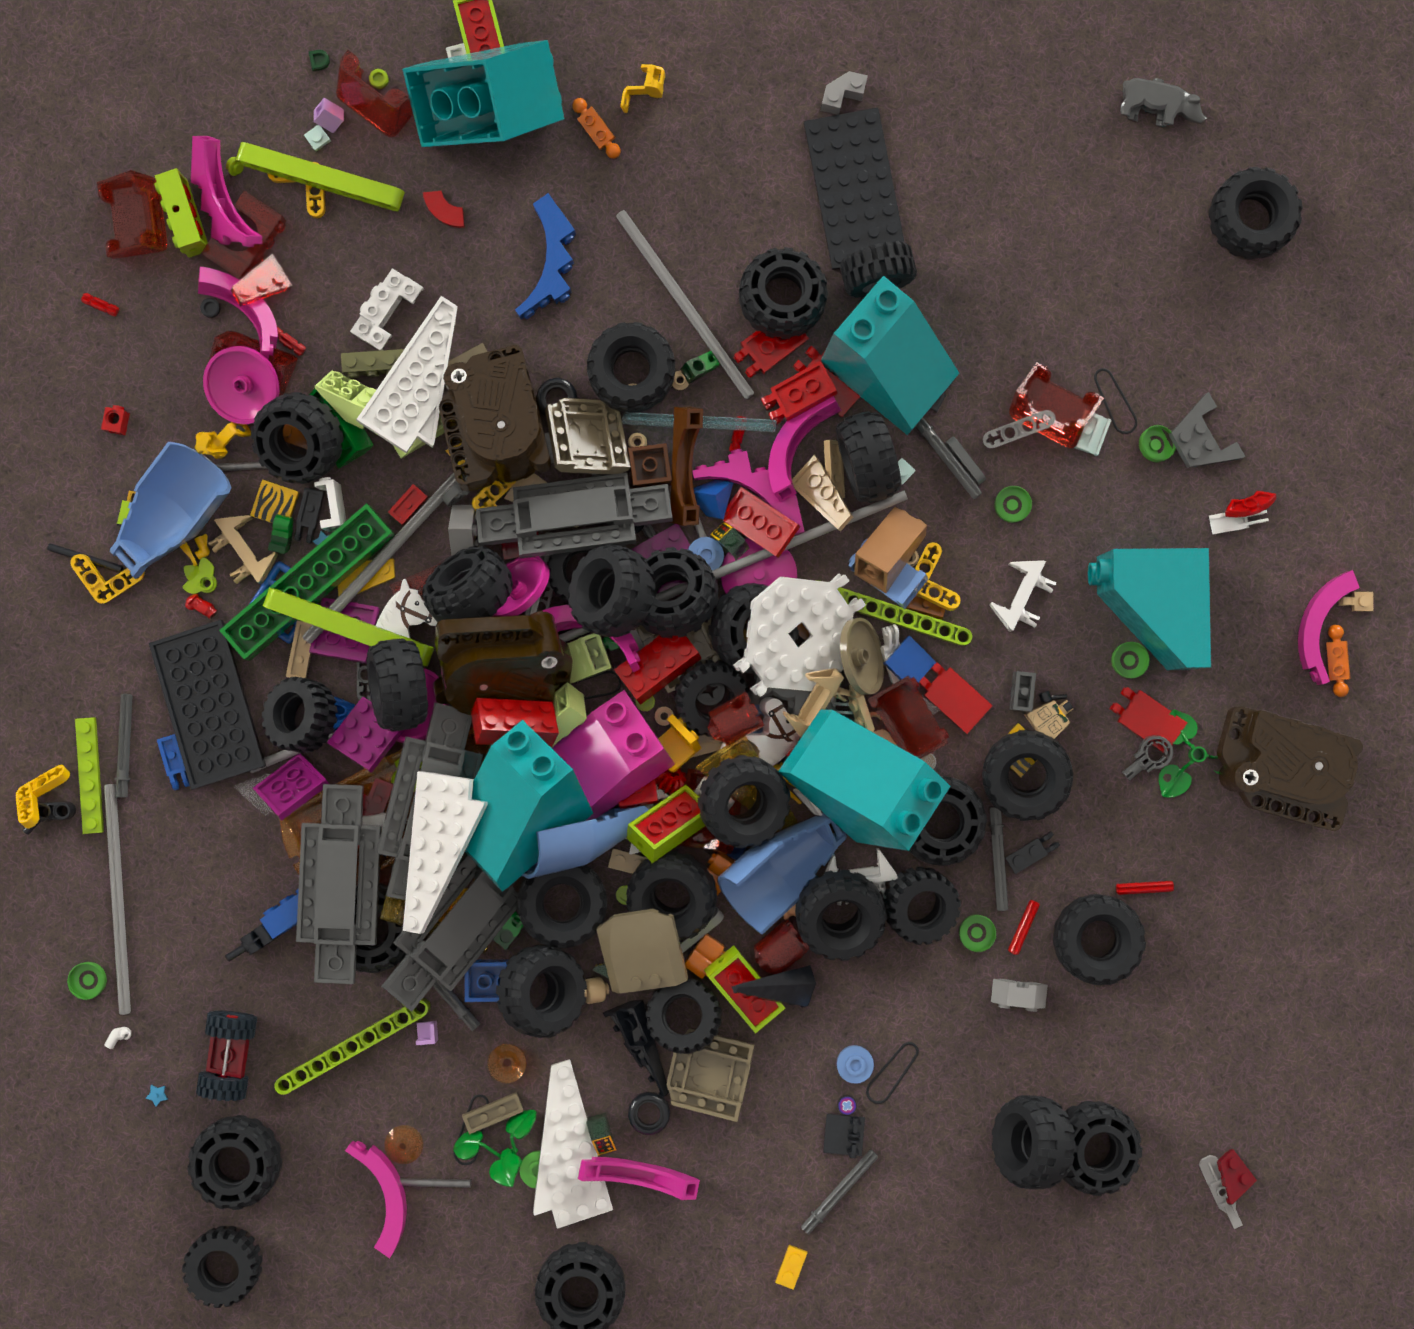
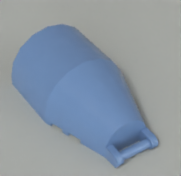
M167 442L136 484L134 499L128 506L130 508L128 516L123 520L117 540L110 548V552L113 556H117L131 571L130 574L133 578L140 577L148 566L199 534L230 493L231 485L228 478L210 459L196 450L183 444ZM123 550L136 562V565L127 557Z
M639 806L620 809L618 807L608 810L597 819L536 832L539 850L538 862L522 876L530 879L590 863L627 838L628 824L647 812L648 808Z
M822 813V816L811 817L775 832V837L769 841H763L760 846L747 850L718 877L717 882L727 901L760 934L765 933L799 901V894L802 889L808 886L809 881L816 877L815 874L821 865L825 866L838 846L846 840V833L824 813ZM830 823H831V825H832V827H833V830H834V832H835L834 834L832 833L831 828H830V826H829Z

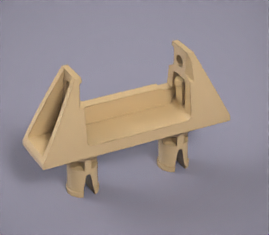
M250 515L215 519L214 521L221 529L222 534L208 543L209 546L216 545L212 548L215 553L229 543L244 562L243 566L230 574L233 578L238 576L233 580L236 584L250 574L253 575L258 583L262 584L278 556L277 552H273L268 557L263 558L259 562L257 561L256 556L237 531L245 523L253 519Z
M836 668L806 673L805 676L808 680L817 684L802 706L799 715L783 711V715L800 738L821 709H826L832 697L846 702L847 700L843 695L850 696L849 690L839 687L844 677Z

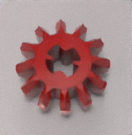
M681 768L675 772H670L668 769L655 778L658 790H663L664 794L667 792L670 795L685 785L687 781L685 778L686 774L681 772Z

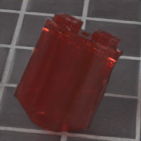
M746 691L708 712L710 717L709 726H707L708 731L714 740L724 742L727 747L765 726L761 717H756L759 712L754 703L749 704L751 700Z
M789 920L780 923L754 944L755 960L765 972L772 974L782 973L810 949L804 943L800 934L797 935L798 932Z

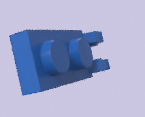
M175 734L157 739L166 774L169 776L172 788L174 790L180 788L175 775L181 773L185 787L190 786Z

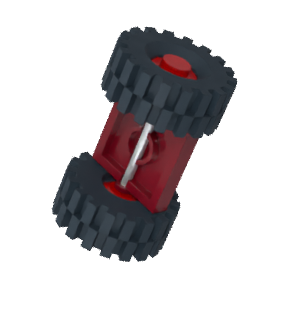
M224 1010L207 1013L205 1034L210 1035L211 1038L206 1071H202L198 1075L196 1089L198 1096L210 1100L217 1099V1101H237L246 1098L249 1078L245 1076L249 1041L255 1037L257 1016Z

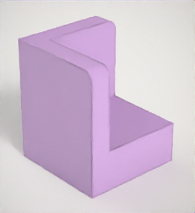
M323 98L314 109V123L332 133L344 121V110L326 98Z
M437 1021L417 1022L418 1039L416 1040V1045L435 1044L438 1041Z

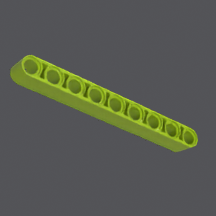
M241 142L235 159L236 163L244 167L392 211L400 210L405 194L403 190L394 186L245 142Z
M841 587L837 589L847 604L848 598L853 596L858 600L862 599L866 605L869 602L876 605V610L873 613L866 609V605L862 609L855 611L857 613L958 646L967 645L972 640V633L967 628ZM887 608H891L894 611V617L891 619L887 618L884 614ZM905 614L911 615V624H905L903 622V616ZM923 620L930 622L929 630H924L921 627ZM941 626L948 628L949 633L947 636L940 634ZM960 632H964L967 635L965 642L958 640Z
M269 587L263 606L369 646L376 645L379 641L403 638L406 641H413L419 649L423 666L429 665L435 649L429 645Z
M422 998L419 1002L424 1004L425 1012L418 1011L416 1007L411 1012L404 1006L294 1068L276 1080L275 1090L281 1095L288 1094L419 1020L429 1012L430 1002L426 998ZM400 1013H406L408 1021H402L399 1017ZM384 1022H388L391 1025V1031L384 1030ZM366 1032L374 1034L373 1041L366 1038ZM350 1041L357 1044V1050H352L349 1047ZM333 1051L339 1052V1060L333 1058ZM321 1061L323 1069H318L315 1062ZM299 1070H303L306 1073V1079L300 1078ZM282 1080L289 1082V1088L282 1086Z

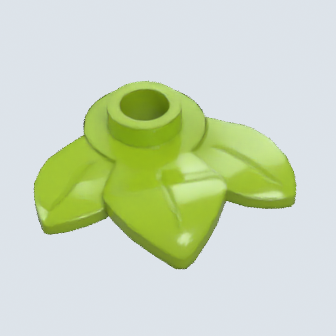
M202 557L199 566H184L185 576L189 580L183 585L185 591L196 594L201 591L211 593L216 589L217 580L213 576L214 566L208 559ZM206 580L211 582L209 587L204 585Z

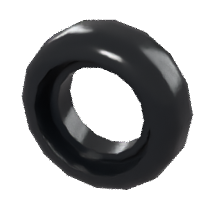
M552 378L541 384L537 390L536 402L543 415L546 416V396L552 389H562L567 393L568 398L578 399L577 391L570 382L562 378Z
M656 1092L638 1094L629 1105V1122L635 1131L643 1135H654L661 1132L670 1119L668 1102ZM644 1103H654L660 1109V1117L653 1124H645L638 1117V1109Z

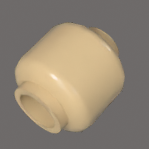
M600 977L585 979L587 983V989L584 994L587 997L586 1003L603 1002L606 999V994H609L608 983H605Z

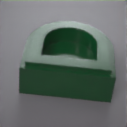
M324 50L309 51L313 72L324 70L329 66L330 58Z

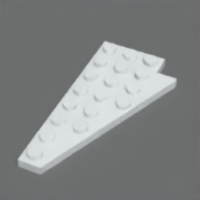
M442 296L356 419L358 423L405 453L408 452L416 438L432 448L435 443L440 413L439 404L442 400L445 384L443 379L444 372L448 366L458 307Z
M424 771L417 772L403 931L418 934L425 932L488 805V802L472 799L474 779Z
M570 1059L551 1065L533 1207L534 1216L552 1210L557 1229L613 1210L605 1181H581L578 1179L581 1160L592 1159V1157H598L592 1144V1134Z

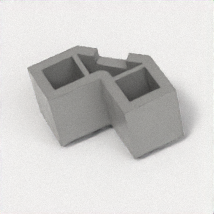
M849 71L827 84L821 111L839 115L843 97L862 101L868 75Z
M993 979L991 1002L997 1003L1000 1008L1010 1009V1006L1026 1008L1025 1010L1037 1012V1009L1045 1008L1048 985L1009 979Z

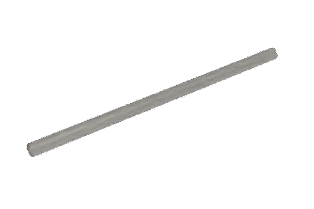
M625 210L620 211L616 215L620 224L708 348L713 352L745 399L750 398L754 394L752 388Z
M454 473L328 609L340 613L441 504L443 495L457 483ZM312 625L303 635V639L311 644L324 629Z
M107 784L104 786L118 1006L119 1014L126 1015L131 1012L118 808L116 785Z

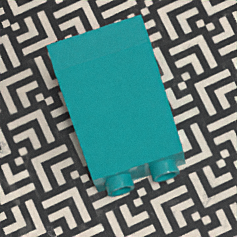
M548 40L518 43L403 68L421 147L505 141L563 120L562 98L557 86L553 67L554 60L550 52Z
M884 276L833 333L821 359L825 368L907 436L959 375L957 368L916 303Z
M1209 548L1112 549L1097 556V563H1089V585L1097 586V595L1166 670H1195L1211 667Z
M821 709L778 771L855 842L907 851L910 850L950 788V785L925 761L834 710Z
M523 720L491 745L473 781L472 799L488 802V805L465 852L503 892L538 862L539 850L536 832L586 821L594 814L574 770Z

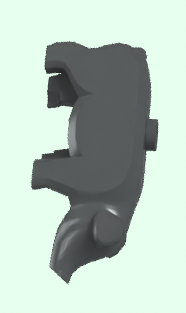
M1133 78L1130 81L1126 80L1123 82L1124 101L1121 104L1120 112L1122 115L1127 116L1128 120L1138 122L1140 109L1156 114V126L1159 127L1174 125V118L1177 115H1181L1186 120L1198 124L1203 123L1207 119L1201 110L1200 97L1196 94H1190L1178 86L1166 84L1164 80L1154 78L1153 81Z
M755 674V675H754V680H755V684H757V683L760 682L761 680H760V678L757 676V674ZM768 687L766 693L761 697L751 692L750 701L759 705L762 699L774 695L779 699L788 701V712L799 715L811 691ZM830 700L825 710L837 711L838 709L832 705Z

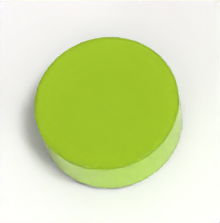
M375 69L369 75V81L376 89L385 88L389 82L387 73L382 69Z
M628 885L619 887L616 892L618 902L623 905H627L626 893Z

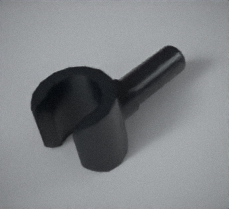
M1046 691L1040 693L1039 697L1042 703L1057 699H1067V694L1051 696L1050 692Z

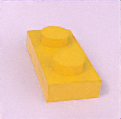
M789 1245L775 1283L794 1290L807 1251Z

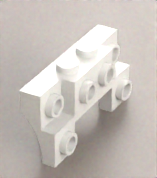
M392 268L383 283L380 282L378 286L376 285L372 289L371 297L360 307L361 312L359 314L361 316L350 332L379 351H382L389 338L392 337L391 334L383 330V327L402 298L414 304L415 299L424 288Z

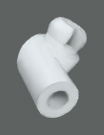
M127 1027L113 1029L104 1045L109 1049H113L118 1040H128L131 1037V1030Z

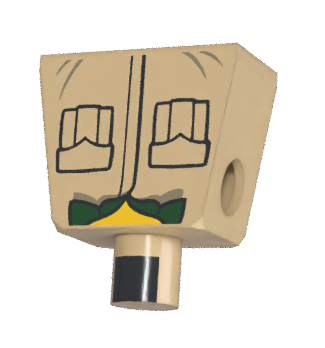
M1053 700L1033 709L1032 712L1025 713L1024 716L1035 731L1042 732L1055 739L1070 723L1066 714L1072 711L1073 707L1067 700L1059 706Z

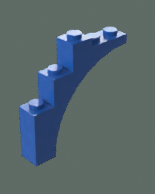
M549 193L533 203V207L542 221L547 243L546 262L536 288L515 309L521 320L524 317L528 319L535 314L534 310L538 307L544 308L547 306L551 298L556 304L558 302L564 303L570 298L572 293L560 273L565 274L572 269L571 265L574 264L573 259L562 244L565 243L567 245L572 242L576 232Z

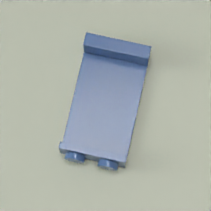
M855 554L850 558L848 565L853 572L855 570ZM906 563L888 592L879 591L906 609L928 581V577L923 571H917Z

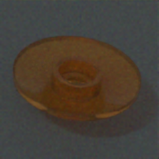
M503 1044L496 1047L488 1058L487 1066L489 1073L495 1080L501 1083L517 1081L526 1069L524 1053L520 1048L512 1044ZM505 1059H509L511 1061L510 1066H506L504 1064Z
M400 1125L393 1128L387 1134L384 1144L385 1151L392 1161L399 1164H409L420 1156L423 1149V1140L415 1128L408 1125ZM400 1143H404L406 1145V1149H401L399 1146Z

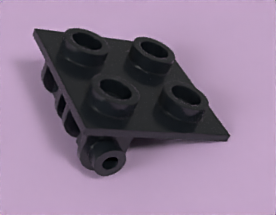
M827 1114L823 1153L849 1155L850 1158L862 1156L865 1117Z

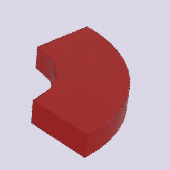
M442 191L423 192L426 206L436 219L451 227L465 228L462 207H454L444 199Z
M1256 491L1254 495L1241 500L1232 499L1225 511V517H1246L1260 513L1275 502L1276 494Z

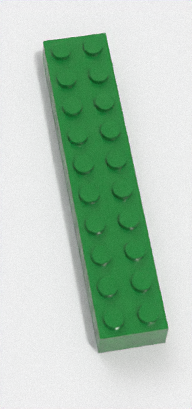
M366 503L273 583L270 588L317 604L395 536V533L376 511ZM269 588L219 630L244 660L251 661L298 620L263 606Z

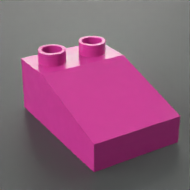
M625 690L592 711L586 717L587 719L583 724L578 725L568 736L562 738L552 747L574 770L594 813L587 820L597 819L617 805L619 801L626 799L675 765Z

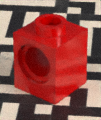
M113 405L112 408L105 407L101 430L126 435L130 413L125 411L124 407ZM119 415V421L114 424V417Z

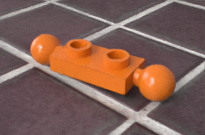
M576 98L572 103V108L576 113L581 114L577 118L580 124L600 150L606 147V154L609 158L615 159L619 157L621 149L618 144L612 143L616 137L592 106L587 110L586 101L582 98Z
M1332 625L1328 629V635L1333 642L1326 643L1329 680H1336V684L1333 686V693L1338 697H1344L1349 692L1348 685L1344 683V680L1350 679L1347 641H1341L1340 639L1344 635L1343 628L1340 625Z

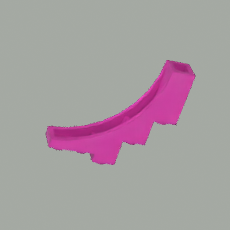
M192 136L191 183L198 185V188L202 189L201 210L209 213V216L212 217L211 238L218 240L219 244L230 245L231 242H241L246 247L262 244V235L253 231L243 221L230 199L222 172L220 140L210 136Z
M742 449L733 450L728 455L729 463L718 461L714 463V466L707 467L706 465L695 467L696 470L692 471L694 481L719 479L737 483L750 489L768 505L801 526L795 535L805 532L796 494L779 502L770 484L769 470H766V467L755 469V472L752 473L747 451L742 452Z

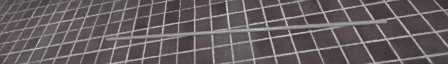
M905 491L851 512L853 518L848 524L908 500ZM828 522L796 535L785 550L837 528ZM763 549L713 570V574L718 579L774 555ZM684 582L656 594L655 598L660 601H666L683 594L689 583ZM580 628L572 629L560 634L559 638L564 642H568L589 633V631ZM282 750L264 758L266 767L300 753ZM266 767L259 768V769H256V770H253V771H250V772H251V773H254V772H257V771H259V770H261V769H264V768H266Z

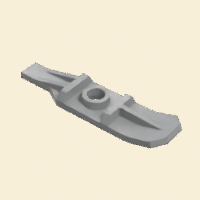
M1213 1155L1204 1157L1199 1163L1202 1174L1219 1209L1227 1213L1233 1228L1236 1229L1243 1224L1236 1211V1202L1233 1205H1228L1226 1202V1198H1228L1227 1192L1223 1196L1219 1194L1221 1189L1226 1190V1188L1222 1186L1221 1173L1217 1165L1218 1159Z

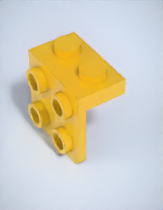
M672 714L667 718L671 728L658 739L675 763L674 766L669 768L670 772H675L702 748L697 741L700 739L693 730L689 732L682 718L677 719Z

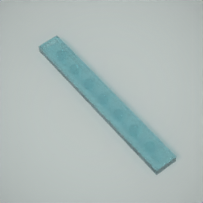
M626 412L622 417V424L673 427L674 415ZM703 416V428L775 432L777 426L776 420L772 421L769 419Z

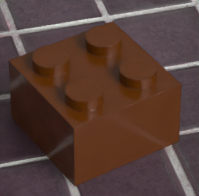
M667 443L628 448L632 489L665 484L671 486L672 478Z

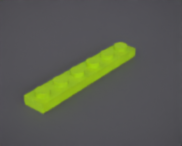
M96 717L75 719L83 834L104 832Z

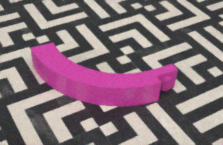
M200 267L198 294L217 297L240 309L256 328L260 340V353L267 359H269V355L273 356V348L276 349L278 339L277 325L269 306L263 298L249 285L227 273Z
M834 396L787 421L779 431L770 452L768 467L770 484L779 502L797 493L792 481L791 468L795 451L802 439L817 424L841 411Z
M1353 570L1336 576L1322 586L1310 600L1301 619L1298 634L1299 657L1303 669L1311 668L1310 677L1317 685L1330 682L1320 654L1319 639L1321 627L1332 606L1349 592L1360 588Z
M569 605L555 606L542 610L554 616L558 632L567 629H583V626L578 624L572 616V608ZM629 633L620 637L612 636L610 639L621 648L632 671L639 670L640 667L637 662L641 660L636 651L640 649L632 634Z
M352 1141L345 1151L368 1167L377 1178L384 1193L386 1203L385 1224L374 1248L390 1259L400 1242L406 1222L407 1203L404 1187L401 1184L396 1168L381 1150L373 1145L368 1151L366 1150V1145L362 1142Z
M610 1157L582 1159L578 1179L581 1181H612L634 1184L667 1193L681 1200H696L700 1180L669 1168Z

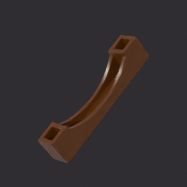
M674 407L671 482L673 521L670 523L682 526L699 525L700 506L697 505L693 489L692 462L696 438L700 428H703V409L695 407Z

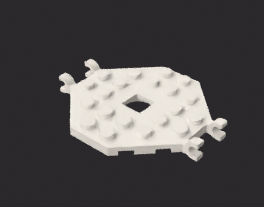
M837 574L830 582L780 576L751 601V618L748 621L746 635L748 637L747 648L744 650V657L734 663L733 666L742 673L750 666L755 671L761 681L750 688L754 695L763 696L768 687L812 691L817 683L809 681L805 676L806 673L836 668L839 672L843 670L840 655L842 629L848 620L853 619V613L866 605L862 599L858 600L857 598H854L847 604L837 590L849 582L846 575L841 576V574ZM802 622L810 636L803 644L797 647L788 633Z

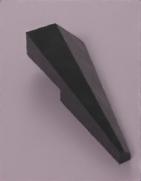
M811 965L738 984L732 986V990L735 994L743 993L746 996H757L759 999L778 1003L786 1002L789 1005H800L803 1008L807 1007L810 1003L816 981Z
M632 1000L603 1012L605 1018L610 1016L615 1022L614 1031H621L625 1040L624 1045L639 1067L645 1066L651 1074L648 1080L650 1082L656 1081L660 1091L659 1095L665 1097L669 1093L667 1081L655 1040L647 1028L646 1023L648 1021L643 1000Z

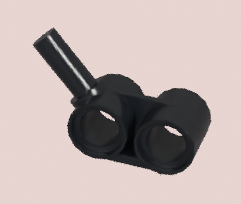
M71 802L38 804V823L32 828H24L23 832L29 835L40 822L45 820L70 819L76 814V807ZM63 806H66L68 809L67 815L62 813ZM44 807L48 808L47 816L43 814Z
M263 924L242 937L240 939L242 942L241 946L226 954L225 957L230 962L244 952L252 955L276 938L272 939Z

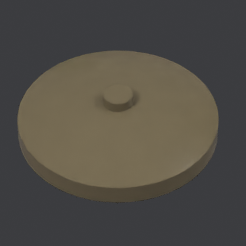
M854 618L845 623L841 632L840 655L843 669L850 685L857 693L861 695L875 694L881 688L884 679L885 665L883 664L884 659L880 649L882 645L877 632L869 621L864 618Z

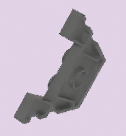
M1209 392L1201 397L1199 402L1193 406L1191 411L1169 434L1187 468L1240 460L1245 457L1237 442L1220 450L1204 422L1202 415L1217 407Z

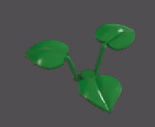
M1173 709L1169 715L1174 717L1177 715L1186 721L1187 724L1173 744L1177 745L1184 741L1191 748L1188 752L1190 761L1181 770L1177 765H1168L1160 771L1158 781L1161 795L1167 798L1179 796L1188 790L1192 778L1184 770L1191 764L1202 762L1206 758L1219 759L1218 756L1208 755L1203 747H1195L1194 744L1188 741V739H1192L1196 735L1197 723L1190 715ZM1165 774L1171 775V780L1169 782H1166L1163 779V776Z
M524 1110L509 1118L506 1124V1131L508 1134H511L512 1149L507 1148L499 1154L481 1142L483 1134L480 1131L471 1134L467 1131L456 1141L453 1151L459 1159L468 1160L478 1153L479 1146L484 1147L500 1159L491 1165L490 1177L502 1186L513 1187L515 1177L522 1164V1159L517 1155L518 1149L516 1148L514 1137L522 1139L530 1132L537 1112L536 1110Z

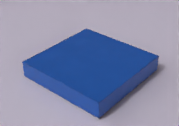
M907 636L883 664L909 690H912L936 661L911 636Z

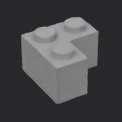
M452 505L448 527L451 555L456 554L462 549L480 546L479 540H476V536H478L476 511L472 505Z

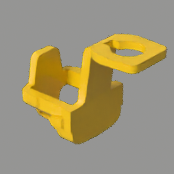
M651 64L641 65L642 71L647 73L644 86H627L624 89L621 100V108L624 113H628L630 95L648 94L650 97L662 98L665 71L662 67Z
M231 422L218 435L215 431L199 432L195 436V449L200 454L212 455L215 459H222L228 453L225 446L235 435L240 437L251 436V430L247 424ZM237 425H240L245 429V432H242L239 429H236L235 427Z

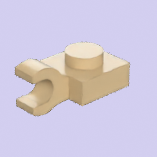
M1352 592V597H1342L1339 599L1338 606H1352V611H1373V592Z

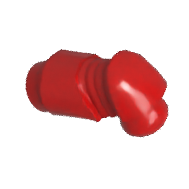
M193 594L186 599L185 606L188 610L195 609L209 619L217 613L214 605L200 598L199 594Z

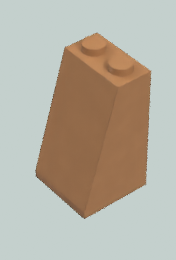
M894 507L856 552L854 575L887 593L925 538L927 525L922 520L910 516L906 511Z

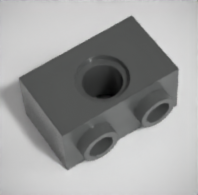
M1013 672L1009 710L1032 712L1036 673Z

